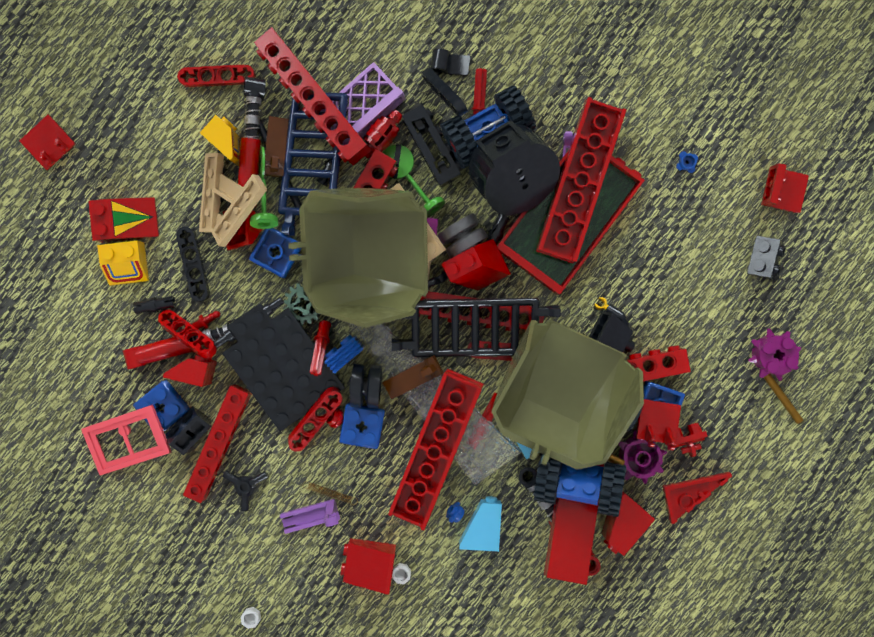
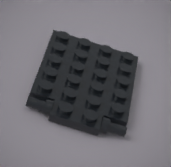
M281 297L270 304H257L227 325L228 330L224 332V335L213 341L215 346L219 348L228 341L237 340L236 343L224 350L222 354L280 432L306 415L327 388L336 387L340 391L345 388L336 373H332L333 370H330L327 364L323 363L321 375L314 376L310 374L315 343L289 307L273 318L270 316L274 313L275 309L285 303Z

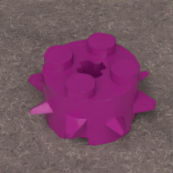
M768 328L766 336L759 340L752 339L751 343L754 345V348L752 349V357L748 361L754 363L760 369V378L765 377L767 374H775L778 380L782 381L784 374L799 368L798 360L801 347H797L794 340L790 338L791 332L787 331L782 335H774L772 330Z
M635 430L633 437L618 443L620 447L619 458L625 460V480L635 476L641 478L643 483L647 484L648 478L654 476L655 472H664L660 465L663 463V455L667 454V450H661L654 441L653 444L655 446L653 448L648 447V443L645 440L636 439L637 430ZM639 454H643V456L640 457V460H638L637 457L639 456Z

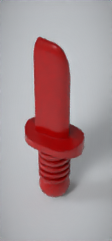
M214 311L205 317L200 315L198 316L199 320L191 325L197 329L202 327L207 329L210 322L220 317V312Z

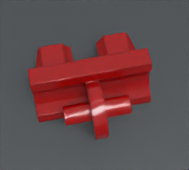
M698 423L687 426L689 436L683 437L681 428H678L676 445H673V447L677 448L686 445V447L681 448L682 454L689 453L691 457H695L696 450L702 449L700 443L693 444L703 441L708 437L707 432H702Z

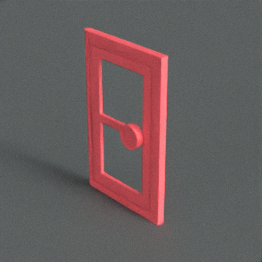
M153 405L81 429L100 476L171 453L170 446ZM147 418L158 446L134 453L127 436L131 433V428L128 424ZM118 428V432L123 436L130 455L107 462L96 435Z

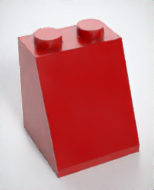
M494 239L476 245L441 263L450 282L477 291L511 274Z
M622 492L619 516L606 515L601 532L605 538L603 542L615 554L619 552L625 556L655 519L625 492Z
M350 538L349 543L344 545L343 556H347L346 563H342L340 575H344L343 582L389 595L396 544Z

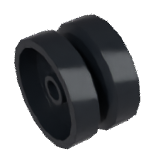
M353 364L349 387L350 407L361 408L365 396L368 408L379 409L382 365H371L366 377L365 365Z

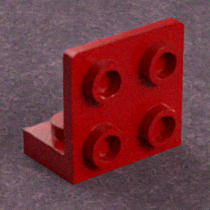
M778 163L771 166L761 205L800 213L809 176L786 170L787 165Z

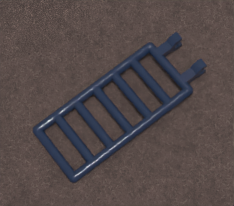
M325 92L331 101H340L339 111L346 118L348 95L346 93ZM314 94L310 95L307 100H311ZM293 97L287 134L284 174L282 176L278 213L285 215L281 233L287 236H295L296 215L300 216V208L286 207L288 195L307 197L310 190H321L289 188L290 176L330 178L329 189H337L341 161L337 154L340 152L337 146L334 147V151L294 149L295 138L325 139L328 135L325 131L321 133L320 131L296 130L297 119L314 118L313 116L309 118L304 111H299V104ZM292 158L333 159L331 170L291 168Z

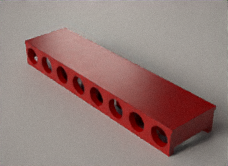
M591 97L585 100L536 252L570 263L577 262L627 109H620L593 100Z
M448 368L444 372L389 510V516L394 515L421 527L423 531L425 530L484 383Z
M556 498L544 569L546 578L587 585L598 505Z

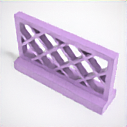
M374 62L339 92L348 95V122L353 125L352 127L361 138L366 135L370 126L378 118L388 116L406 100L403 91L396 87ZM375 70L378 73V81H368V74ZM357 84L364 85L363 94H353V87ZM367 85H378L377 94H367ZM381 85H389L393 89L387 95L380 94ZM353 98H363L362 107H352ZM366 98H377L376 105L373 108H366ZM332 101L339 110V101ZM352 111H362V117L358 121H351ZM337 123L334 124L333 127H331V130H335L337 128ZM350 138L345 139L342 145H347Z

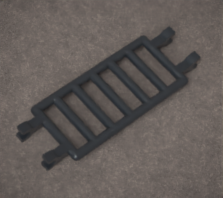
M538 298L419 300L414 308L416 310L414 315L401 318L411 319L412 339L392 338V351L412 349V356L415 358L431 357L433 355L435 357L514 356L519 345L520 306H532L531 320H536L538 323L539 316L561 317V309L558 305L540 306ZM500 306H512L511 348H499ZM439 307H451V349H440ZM460 307H472L471 349H459ZM480 307H492L491 348H479ZM419 308H431L432 349L420 350Z

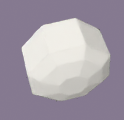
M399 563L393 568L392 578L396 583L405 584L410 580L411 569L407 564Z
M254 607L246 608L241 615V623L248 629L255 628L261 620L260 611Z

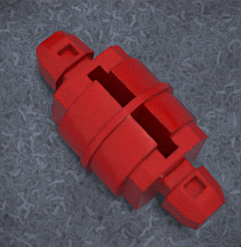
M397 110L392 111L388 115V119L381 116L370 126L364 137V140L368 143L367 146L371 149L365 156L367 159L371 158L375 149L380 152L386 150L398 135L397 133L400 129L395 124L400 122L402 114Z

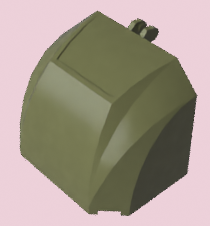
M373 188L310 190L299 209L301 242L288 243V248H301L302 254L289 255V261L302 260L303 289L316 313L363 328L414 315L416 312L414 308L422 296L425 297L428 293L427 210L424 206H420L413 198L414 195L411 191Z
M531 320L500 385L492 408V414L502 436L531 448L530 459L532 460L536 459L538 452L542 453L541 464L543 465L547 464L549 457L577 470L605 464L644 405L643 371L640 368L635 369L627 361L628 356L625 353L558 322L547 320L546 323H538L536 320Z

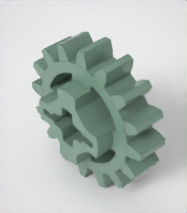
M297 283V289L290 287L291 293H285L288 300H284V304H287V307L283 310L289 307L297 320H300L301 325H305L306 320L309 324H313V318L317 321L319 320V313L315 311L312 314L313 306L311 302L306 305V309L305 307L297 306L303 302V298L305 301H310L301 284ZM297 294L295 303H292L293 297ZM294 311H301L304 317L297 315Z

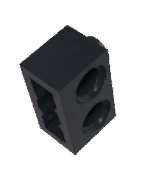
M192 406L165 434L168 445L182 455H185L212 426L208 417Z

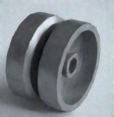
M474 213L460 219L437 235L442 244L453 243L446 250L450 258L478 245L488 238L483 228H478L471 232L479 222Z

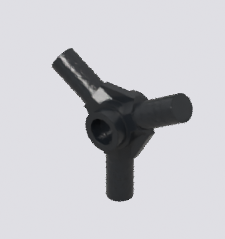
M226 470L222 476L234 484L238 495L241 496V511H249V496L252 495L257 487L256 484L269 478L266 471L252 478V476L237 477Z

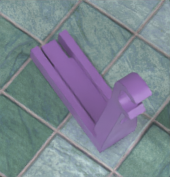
M334 498L281 513L280 518L284 527L295 524V526L284 529L285 534L322 523H325L326 527L339 524L340 515Z

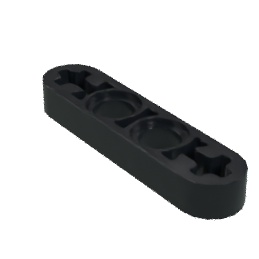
M430 67L421 72L427 85L458 117L468 112L462 99Z
M181 227L177 231L176 237L189 292L193 300L203 302L209 298L210 290L197 236L192 228ZM184 231L191 233L188 241L190 244L194 243V246H183L184 244L187 245V240L182 238V235L185 234ZM190 249L196 252V257L193 260H188L186 257V253ZM195 268L201 272L198 279L191 277V271ZM203 281V284H199L200 290L205 291L202 294V298L195 295V292H198V286H193V282L199 283Z

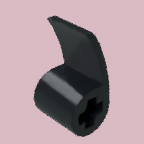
M433 49L431 69L434 72L468 75L470 55L450 54V51L446 49Z

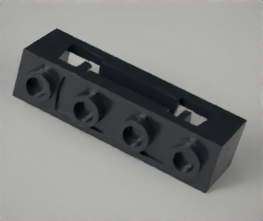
M422 104L402 115V120L441 188L459 178L462 168L457 160L454 161L450 154L453 152L449 144H444L441 139L443 136L442 131L438 125L434 126L432 122L434 118L429 108L425 109ZM423 121L426 123L428 134L443 161L437 163L441 174H439L435 166L436 161L421 135V132L425 131ZM413 125H415V126L417 127L418 132H419L418 134H417V132H416V130H415V128H414ZM444 159L447 161L449 168L445 165Z

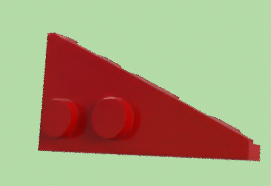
M725 472L663 485L670 523L675 524L677 519L683 514L689 513L695 505L708 498L712 491L728 482L732 474Z

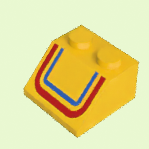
M215 115L202 129L200 134L230 161L239 166L240 137L235 132L237 128L225 117L220 119Z
M128 241L97 245L100 267L109 286L149 281L144 242Z

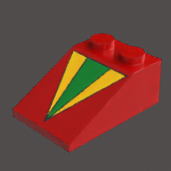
M155 197L88 201L92 241L110 242L159 237Z

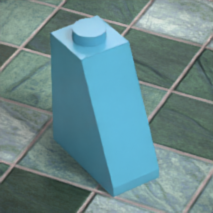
M488 496L486 499L480 500L459 540V549L499 552L502 503L500 500H497V497Z

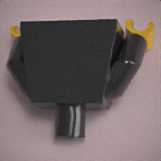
M599 297L598 299L604 303V306L600 307L594 304L595 308L602 310L589 337L618 351L623 352L626 350L631 352L635 347V342L630 340L633 330L629 328V322L625 313L611 304L608 305L605 298Z

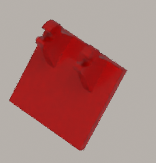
M49 114L19 140L45 170H49L76 145Z
M644 399V405L638 418L636 439L645 440L648 443V447L652 448L655 446L653 441L665 443L668 450L673 451L675 449L673 445H676L681 405Z

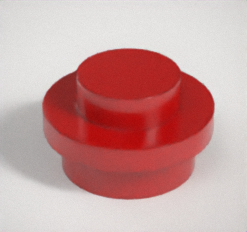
M336 409L328 418L326 423L330 427L337 428L342 424L344 417L342 410Z

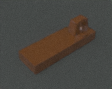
M273 116L268 118L264 176L282 178L284 174L289 119Z
M435 355L384 380L382 383L390 398L394 399L442 375L444 372Z

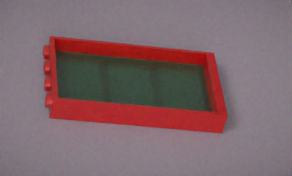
M567 151V153L564 155V157L561 159V161L559 162V163H560V175H561V172H562V169H563V166H564V163H563V162L565 161V159H566V157H567L568 151ZM611 156L577 262L570 263L536 252L557 185L553 192L549 193L539 205L520 214L497 247L501 254L556 295H560L645 180L641 178L642 175L637 170H631L625 166L626 163L622 159Z

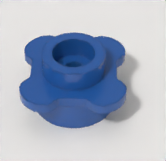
M685 151L681 152L676 168L693 173L698 156L686 153Z
M459 502L451 505L447 510L446 517L449 518L448 521L450 523L453 521L455 523L459 522L465 511L462 506H459Z

